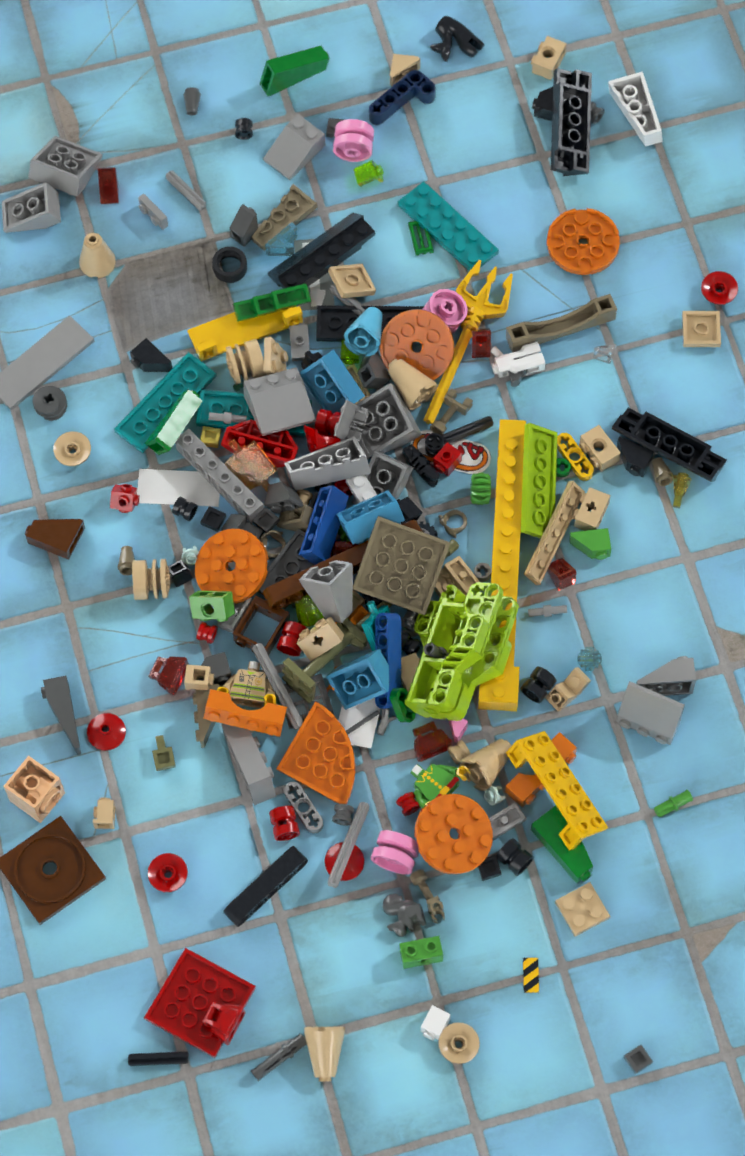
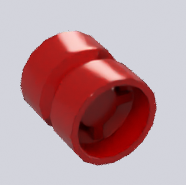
M320 409L316 416L315 429L319 433L334 435V428L339 421L341 413H332L331 410Z
M293 621L285 622L282 630L283 636H280L276 648L286 655L300 656L302 650L298 646L297 641L299 634L307 629V627Z
M281 806L269 812L271 824L275 825L273 833L276 841L291 840L300 835L298 823L294 821L296 815L293 806Z

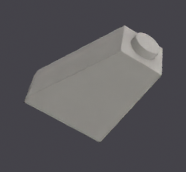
M335 560L329 562L330 566L319 569L316 566L310 568L299 579L301 585L325 619L331 616L334 622L342 623L352 613V563Z

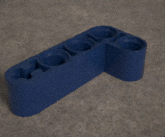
M419 70L410 71L369 106V121L374 125L382 124L415 96L424 104H431L436 97L435 84Z

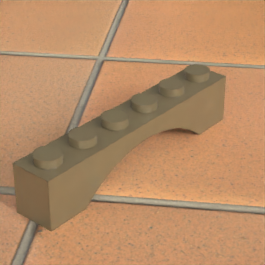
M611 294L591 300L575 311L554 319L540 322H521L506 327V340L512 353L520 351L523 345L534 342L542 344L616 320L617 308Z

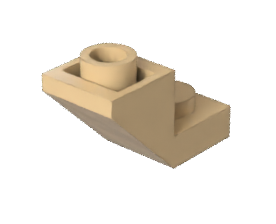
M576 667L564 682L553 687L545 699L559 712L579 696L591 680L579 667Z

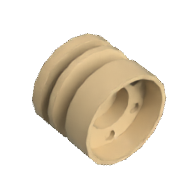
M257 339L244 342L245 351H241L239 345L235 344L236 353L234 354L231 346L226 347V363L236 385L241 383L240 375H242L244 381H247L249 372H251L253 378L267 375L264 372V359Z
M156 559L152 561V568H148L146 560H134L132 562L134 599L148 600L149 591H153L155 599H159V590H162L163 599L168 598L171 582L170 570L166 559H161L160 568L157 566Z

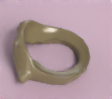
M451 510L443 516L439 515L440 524L454 538H456V534L462 532L467 526V517L459 510ZM453 515L463 518V525L459 528H450L446 525V522Z
M271 530L261 536L260 541L265 546L268 557L276 558L278 554L268 552L267 536L271 535L272 538L280 542L283 549L286 545L282 537L283 532Z

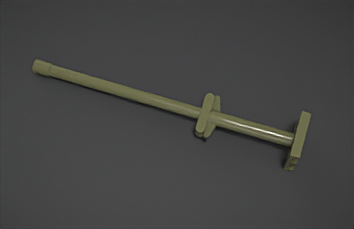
M454 539L449 541L451 543L445 559L459 548V544ZM382 601L376 607L378 609L382 605H388L390 608L393 604ZM369 612L356 625L348 618L341 624L337 623V626L344 634L342 642L315 658L303 670L288 657L283 661L285 667L282 669V672L285 675L282 679L310 704L315 700L316 682L311 678L349 644L361 650L367 646L368 640L362 632L361 624L369 618L371 613Z

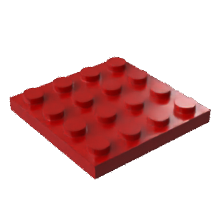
M185 948L144 1016V1019L216 1058L224 1043L211 1032L210 1027L202 1024L212 1002L223 1006L226 1003L240 1005L245 1008L256 986ZM218 1011L216 1012L212 1021H216L219 1015Z

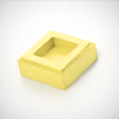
M203 426L200 440L207 447L218 448L222 431L219 428Z

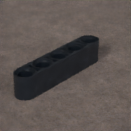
M295 846L290 847L224 909L223 913L237 927L241 926L307 864L308 859Z

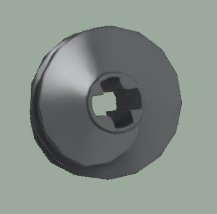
M44 386L35 392L33 406L37 414L46 420L53 421L64 415L67 409V400L60 388Z

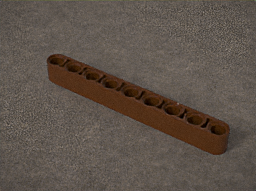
M416 520L402 524L423 532ZM368 541L267 587L263 591V595L270 609L279 610L309 596L299 579L312 567L318 566L320 569L330 566L329 562L339 560L352 563L353 575L356 574Z

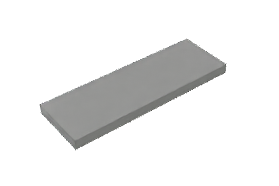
M69 315L0 372V400L12 411L95 342L94 338Z

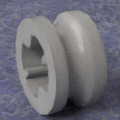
M479 563L475 566L474 575L480 582H486L491 577V567L487 563ZM480 569H484V576L481 575Z

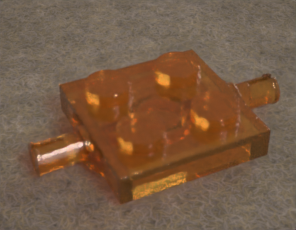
M232 439L228 444L234 450V454L224 464L249 490L261 485L267 492L270 485L267 479L277 471V468L255 441L240 447L235 439Z

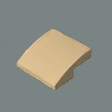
M458 556L444 564L434 591L441 597L442 592L447 590L446 586L452 584L467 596L470 586L480 581L463 559Z

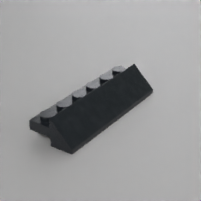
M557 68L554 70L551 170L561 172L563 176L588 174L590 162L592 73L577 69L571 72Z
M352 212L269 271L268 276L278 287L281 286L283 289L307 284L308 287L327 274L330 267L338 266L359 251L362 244L375 236V231L364 220V215Z
M628 407L612 426L614 431L710 482L716 480L727 459L710 451L712 446L648 412L642 415Z

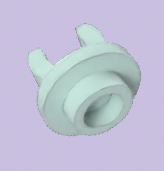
M193 546V549L187 550L183 548L182 561L186 565H195L197 555L199 554L196 546Z
M490 786L485 791L484 798L489 805H496L506 798L505 795L500 796L498 793L502 786Z

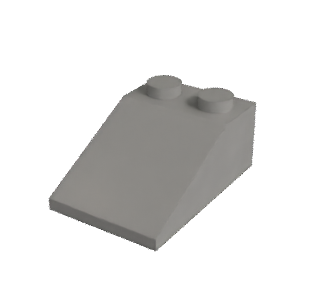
M297 114L285 126L263 158V161L291 180L325 146V134Z
M46 182L3 200V231L9 233L45 229L60 223L59 192Z
M375 451L369 463L371 474H366L365 476L377 495L388 490L397 500L407 484L413 467L384 453ZM354 497V499H353V501H352V504H355V505H356V504H359V503L357 502L356 498Z
M687 656L673 659L637 680L636 684L663 696L692 694L696 683L694 659Z

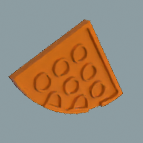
M315 701L276 769L337 804L347 805L354 786L356 767L353 748L345 729L327 708Z

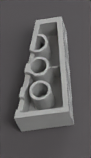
M355 436L284 463L289 480L295 491L371 474L367 457Z
M221 724L224 736L233 757H235L238 769L242 773L247 790H250L253 804L257 805L276 797L272 778L275 777L271 767H266V756L264 752H260L258 749L261 746L257 737H253L251 734L254 731Z

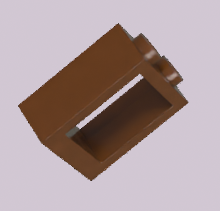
M255 596L234 630L233 638L235 643L242 648L246 646L252 649L257 644V642L243 636L258 611L280 622L267 645L264 646L269 655L282 634L285 622L290 621V614L282 608L271 610L266 600Z

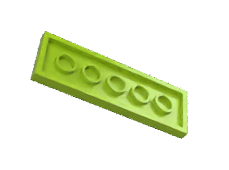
M528 423L525 424L521 533L541 539L555 510L558 433Z

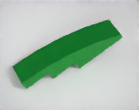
M307 284L272 291L269 294L256 296L252 299L233 303L237 322L309 303L311 298Z

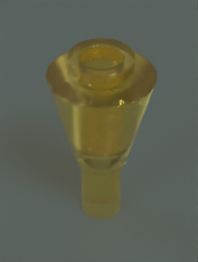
M681 472L673 476L674 508H680L682 497L692 481L688 474Z

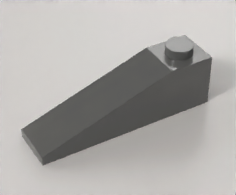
M67 676L43 680L44 687H41L42 697L47 699L51 710L77 755L81 754Z

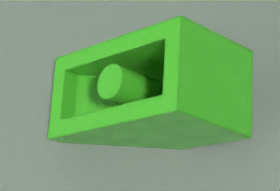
M608 528L570 532V544L591 559L602 560L610 557L611 543Z

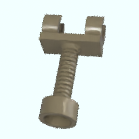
M451 388L444 397V404L448 405L449 409L440 421L436 420L430 426L431 431L440 435L444 434L447 430L445 425L453 414L458 411L466 415L473 405V400L467 397L463 404L457 402L455 399L458 391Z
M420 869L410 875V879L413 885H419L427 900L428 913L431 915L432 921L438 924L436 917H434L436 914H441L443 920H445L443 903L438 895L433 897L425 882L427 875L424 870Z

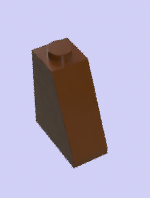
M82 519L34 520L31 525H28L25 536L28 544L69 560L85 530V525Z

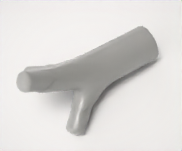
M388 708L381 709L382 717L376 732L382 736L387 725L396 719V716L389 717L390 709Z

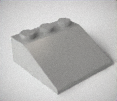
M54 136L31 159L28 178L38 183L47 182L54 189L77 197L85 189L103 154Z
M297 367L243 381L244 398L262 436L315 422L316 419L305 385Z
M391 383L356 404L360 408L368 409L369 413L366 423L358 420V422L366 424L365 426L356 425V427L363 429V432L358 431L362 433L359 444L367 459H371L375 451L386 453L404 446L422 435L397 387Z
M629 681L616 722L623 728L636 730L642 736L653 737L658 743L671 745L680 725L685 705Z

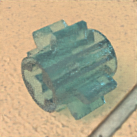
M586 647L580 650L577 661L581 668L585 667V671H593L599 668L602 657L598 650L594 651V647Z

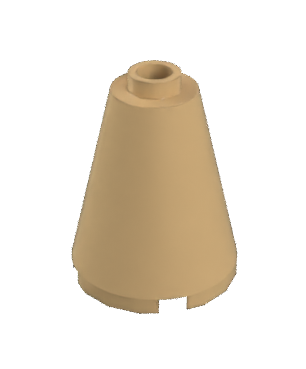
M90 233L84 238L79 259L80 268L88 277L103 278L114 270L115 255L99 234Z
M394 359L388 365V373L411 411L421 406L420 402L423 400H429L438 388L435 381L402 359Z
M499 739L464 757L459 767L466 766L471 772L470 774H464L467 781L470 782L472 780L476 784L474 787L478 790H488L509 759L506 752L512 746L510 742Z
M304 1027L314 1076L319 1077V1082L331 1081V1077H336L345 1027Z

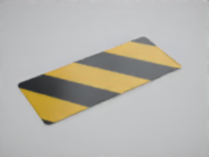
M523 958L524 993L539 992L538 958Z

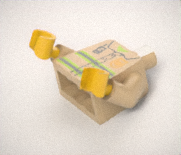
M250 661L248 670L239 669L237 674L232 675L222 687L217 688V691L230 693V697L236 705L262 708L267 703L276 704V694L265 673L259 672V662Z

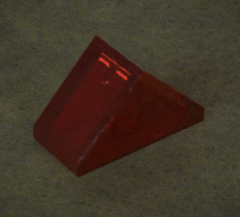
M116 167L98 168L101 204L119 203Z
M490 328L471 329L472 358L490 357Z
M563 558L550 563L547 572L558 591L575 584L577 572Z

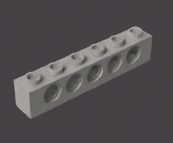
M188 428L175 442L176 450L239 514L246 515L247 521L252 524L253 519L264 509L263 503Z

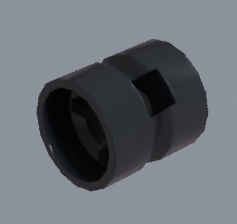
M537 666L530 674L531 679H527L520 690L533 702L541 703L546 697L547 691L552 689L557 680L548 670Z
M512 838L499 850L496 858L504 865L508 864V869L518 876L531 864L534 857L527 850H521L522 845Z

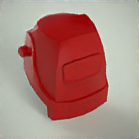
M304 425L307 445L311 453L341 441L334 435L319 433L317 429Z

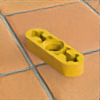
M559 434L557 436L558 451L564 459L571 463V469L580 480H590L594 472L593 465L570 434ZM561 440L568 441L567 446L564 443L561 444ZM572 453H577L580 456V458L576 461H573L570 459L569 455ZM582 467L584 468V470H588V474H586L585 472L581 473Z

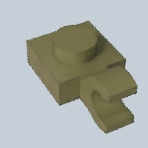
M163 735L155 736L158 750H153L152 752L156 771L175 768L172 747L166 748Z

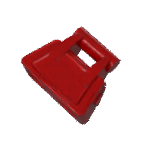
M212 1002L202 1024L210 1027L211 1032L225 1045H229L246 1012L243 1006L226 1003L223 1006ZM218 1011L219 1015L216 1021H212L216 1012Z

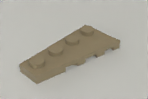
M294 184L290 187L288 194L281 198V203L277 208L270 212V217L264 220L251 236L252 241L264 251L318 208L317 203Z

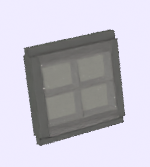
M322 674L314 675L311 678L316 682L315 700L310 704L287 683L284 684L303 722L315 701L323 705L334 715ZM285 714L289 729H293L289 718Z

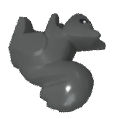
M389 894L383 900L382 907L384 912L391 916H398L397 922L387 926L389 931H394L397 935L403 937L407 933V927L411 932H414V923L419 922L422 926H426L421 904L411 900H403V897L398 896V894Z

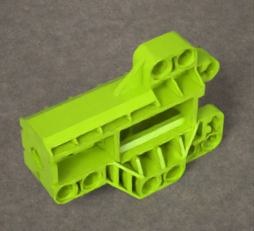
M476 582L470 586L467 596L455 585L446 586L447 590L442 592L439 601L430 600L425 615L418 614L414 630L419 634L423 647L428 643H433L437 647L445 648L450 654L445 659L432 658L424 653L423 648L405 699V705L416 714L425 718L432 717L433 719L460 721L467 713L475 687L503 674L512 648L511 642L508 639L519 605L512 597L503 596V589L495 583ZM494 590H498L496 596H491ZM512 603V607L505 611L506 606ZM506 620V625L499 628L500 623Z

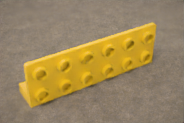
M300 306L237 322L235 312L188 329L187 332L200 361H204L225 353L228 346H231L233 350L235 349V344L241 347L246 341L259 340L285 330L289 326L303 323V315Z
M545 731L518 739L508 749L506 754L516 769L522 767L528 761L568 824L559 833V836L568 850L575 849L584 838L603 832L608 828Z

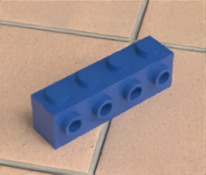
M334 485L320 488L299 553L300 556L314 565L331 557V551L336 541L339 526L341 525L336 514L345 510L349 496Z

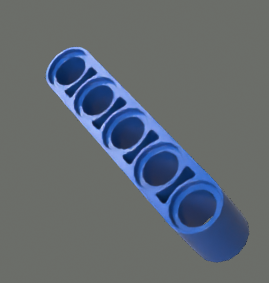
M379 613L375 620V650L380 649L389 665V691L375 697V703L378 708L393 709L390 693L394 688H401V617L397 613Z

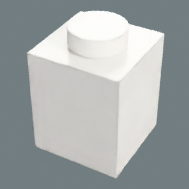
M432 1005L421 1026L423 1036L430 1040H439L443 1029L447 1027L450 1021V1014Z

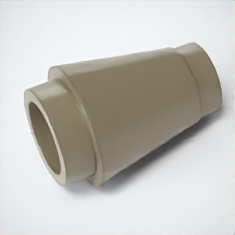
M661 457L655 458L652 461L656 483L660 486L671 484L673 473Z
M123 546L121 548L118 570L122 575H132V562L135 558L133 549L130 546Z

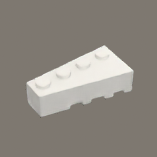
M643 72L608 81L609 93L645 147L663 142L662 130Z

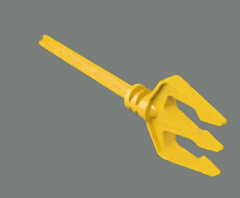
M478 260L457 286L455 292L465 300L468 308L467 316L461 323L463 330L454 348L452 361L443 373L423 421L426 424H433L469 341L472 335L478 332L481 321L483 319L505 316L509 304L512 273L502 285L505 294L500 305L492 304L488 301L491 284L494 283L497 267H494L488 274L486 284L477 296L467 292L466 287L471 277L479 274L481 260Z

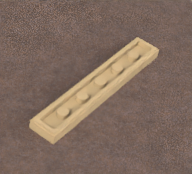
M574 481L568 482L524 572V575L535 585L541 584L573 518V514L580 503L582 494L585 493Z

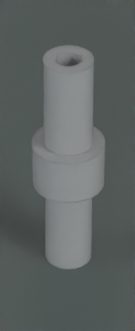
M209 412V420L223 421V423L231 424V422L242 423L247 418V416L232 415L230 412H224V414Z
M544 605L543 608L528 609L529 617L541 615L550 617L552 614L567 613V605L553 607L551 605Z

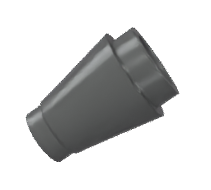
M186 88L183 96L187 115H197L201 93H199L198 88Z

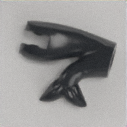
M449 16L442 17L435 29L442 39V43L430 45L434 52L441 54L445 62L448 61L452 36H454L461 51L470 57H475L477 50H481L484 47V43L467 27Z

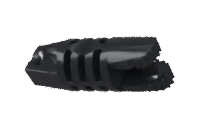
M412 444L405 447L402 454L409 465L416 470L417 474L429 486L436 487L440 475L434 466Z

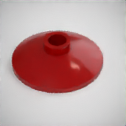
M716 271L708 274L703 279L701 291L709 302L723 305L735 299L738 293V284L732 275Z
M111 713L97 715L90 721L87 727L89 742L93 747L102 751L117 748L126 736L124 722L120 717ZM104 727L109 728L107 732L102 731Z
M343 842L333 845L325 855V868L329 875ZM354 845L340 881H349L356 878L364 868V855L356 845Z
M172 853L157 856L152 860L148 868V879L151 885L161 892L178 890L184 885L188 876L185 861ZM171 872L172 876L167 878L165 874Z

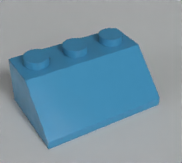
M334 349L300 372L301 378L322 409L331 410L332 413L340 412L346 400L355 404L365 397Z
M388 490L336 514L352 544H361L366 541V538L370 537L377 516L399 524L405 521L397 500Z
M380 649L340 665L326 676L332 688L335 689L334 692L345 710L389 691V665Z

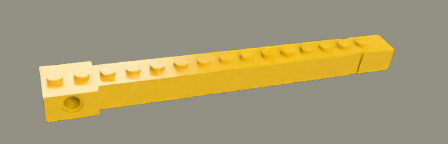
M500 419L491 583L498 584L503 589V596L512 597L517 602L524 428L526 421ZM494 590L491 596H496L498 590ZM512 603L506 606L505 611L512 607ZM516 618L508 639L511 642L512 648L502 675L479 685L478 709L517 711L520 667L514 666ZM502 621L499 628L504 627L507 621Z

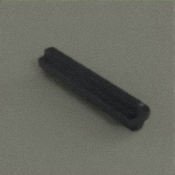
M487 416L442 434L444 445L447 442L450 444L492 427L493 420L491 416Z
M187 1051L128 1055L129 1066L187 1064L189 1062Z

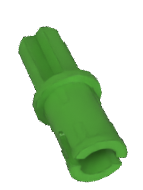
M685 790L674 797L670 796L669 800L654 807L655 814L658 817H662L673 810L678 811L679 807L693 801L692 795L688 790Z

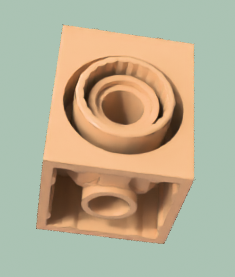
M30 756L24 760L3 786L10 802L39 823L45 819L65 794L60 778Z

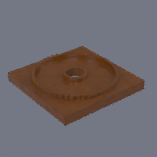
M59 816L0 857V870L40 925L106 880L103 872L62 816ZM55 863L57 870L54 874L47 875L43 872L45 864Z

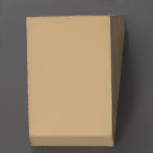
M393 54L390 85L393 86L410 71L419 70L420 58L418 56Z

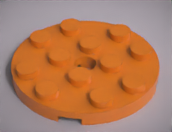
M575 208L562 213L552 222L547 235V249L552 260L563 270L578 275H591L606 269L617 257L620 246L619 231L615 223L604 213L591 208L586 210H576ZM582 238L587 239L588 244H579V240Z
M413 309L402 312L392 318L382 332L380 355L387 370L389 369L388 365L394 359H402L430 379L435 380L446 371L452 361L454 354L452 333L443 319L430 311ZM414 342L422 344L420 352H415L412 349Z
M227 529L216 533L204 543L197 555L195 577L198 586L202 591H232L233 602L236 604L246 601L258 592L267 577V560L269 558L266 548L255 535L246 530ZM235 562V568L232 571H228V563Z
M445 794L431 800L422 808L415 823L414 835L419 847V853L431 867L442 873L456 875L469 872L482 864L491 850L493 831L490 819L477 802L464 795ZM451 829H456L458 832L457 839L450 837L449 832Z

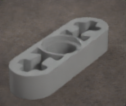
M289 782L284 788L286 799L294 807L295 813L308 832L313 834L320 832L323 828L322 817L301 785L297 782ZM290 788L298 789L297 796L299 799L297 801L294 794H289ZM301 803H307L309 810L300 812L298 806ZM311 815L312 819H313L315 822L318 821V823H317L318 826H317V827H315V826H313V825L310 826V825H311V821H310V819H309L308 816Z

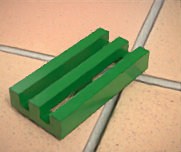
M408 222L415 256H419L421 253L423 255L427 252L433 253L429 232L424 228L428 247L425 248L419 222ZM413 226H416L421 249H418Z

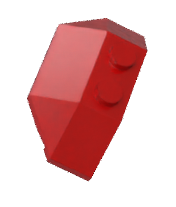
M248 420L227 427L221 441V446L240 459L273 468L285 467L284 463L294 460L298 452V446L287 430L262 436L255 420Z

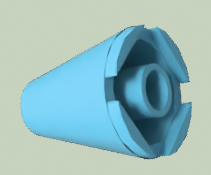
M375 307L367 308L345 331L344 343L354 354L359 355L361 353L366 354L365 356H371L378 351L383 318L382 312Z

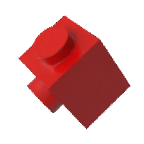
M447 442L433 458L434 468L438 473H444L446 476H449L462 461V452Z

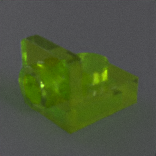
M373 160L353 169L357 184L360 187L376 179L380 183L384 181L382 167Z
M342 340L341 361L347 365L359 364L360 354L356 355L346 347L344 340Z

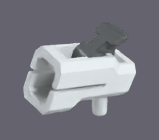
M538 342L523 345L520 351L503 354L496 346L491 349L495 356L494 363H492L493 373L497 374L499 378L510 376L512 378V387L519 386L523 376L545 370V360Z

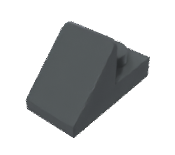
M231 514L221 528L222 531L227 529L246 530L258 539L264 534L262 529L247 521L246 515Z

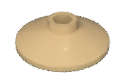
M71 431L57 438L53 451L55 458L61 464L77 466L88 459L91 453V444L84 434Z
M453 1023L443 1029L438 1045L445 1059L455 1064H464L476 1056L480 1041L478 1034L471 1026L465 1023ZM455 1042H461L462 1047H455Z

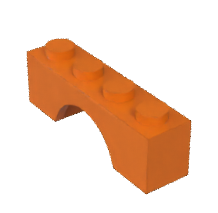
M210 689L203 719L280 737L287 707L267 703L258 710H245L238 707L232 701L230 693Z
M559 732L551 741L564 761L571 764L577 756V747ZM520 772L505 786V793L522 808L526 804L530 805L540 790H545L536 774L526 775Z

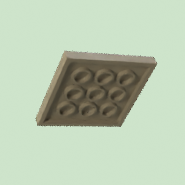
M377 516L353 583V590L425 615L451 542Z

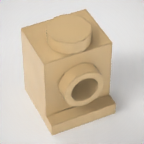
M187 665L184 681L185 689L209 690V685L214 683V674H211L210 667Z
M99 798L97 807H94L93 825L95 829H115L116 806L114 800Z

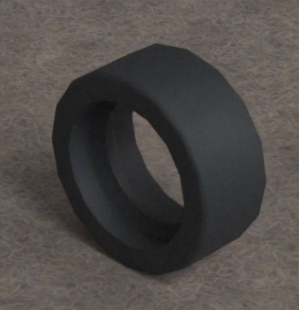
M236 247L219 249L212 259L213 272L220 281L225 283H234L241 280L247 272L245 254ZM233 257L240 261V268L233 272H225L220 269L219 263L225 258Z

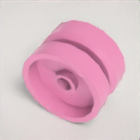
M356 119L339 122L335 126L334 154L340 159L350 162H360L369 159L373 149L374 128L367 122Z
M440 289L433 293L422 310L430 311L443 319L453 334L466 318L468 308L465 300L457 292L449 289Z
M380 831L377 838L379 846L373 849L371 860L388 871L399 874H411L415 866V861L412 858L418 857L419 854L417 841L395 831Z

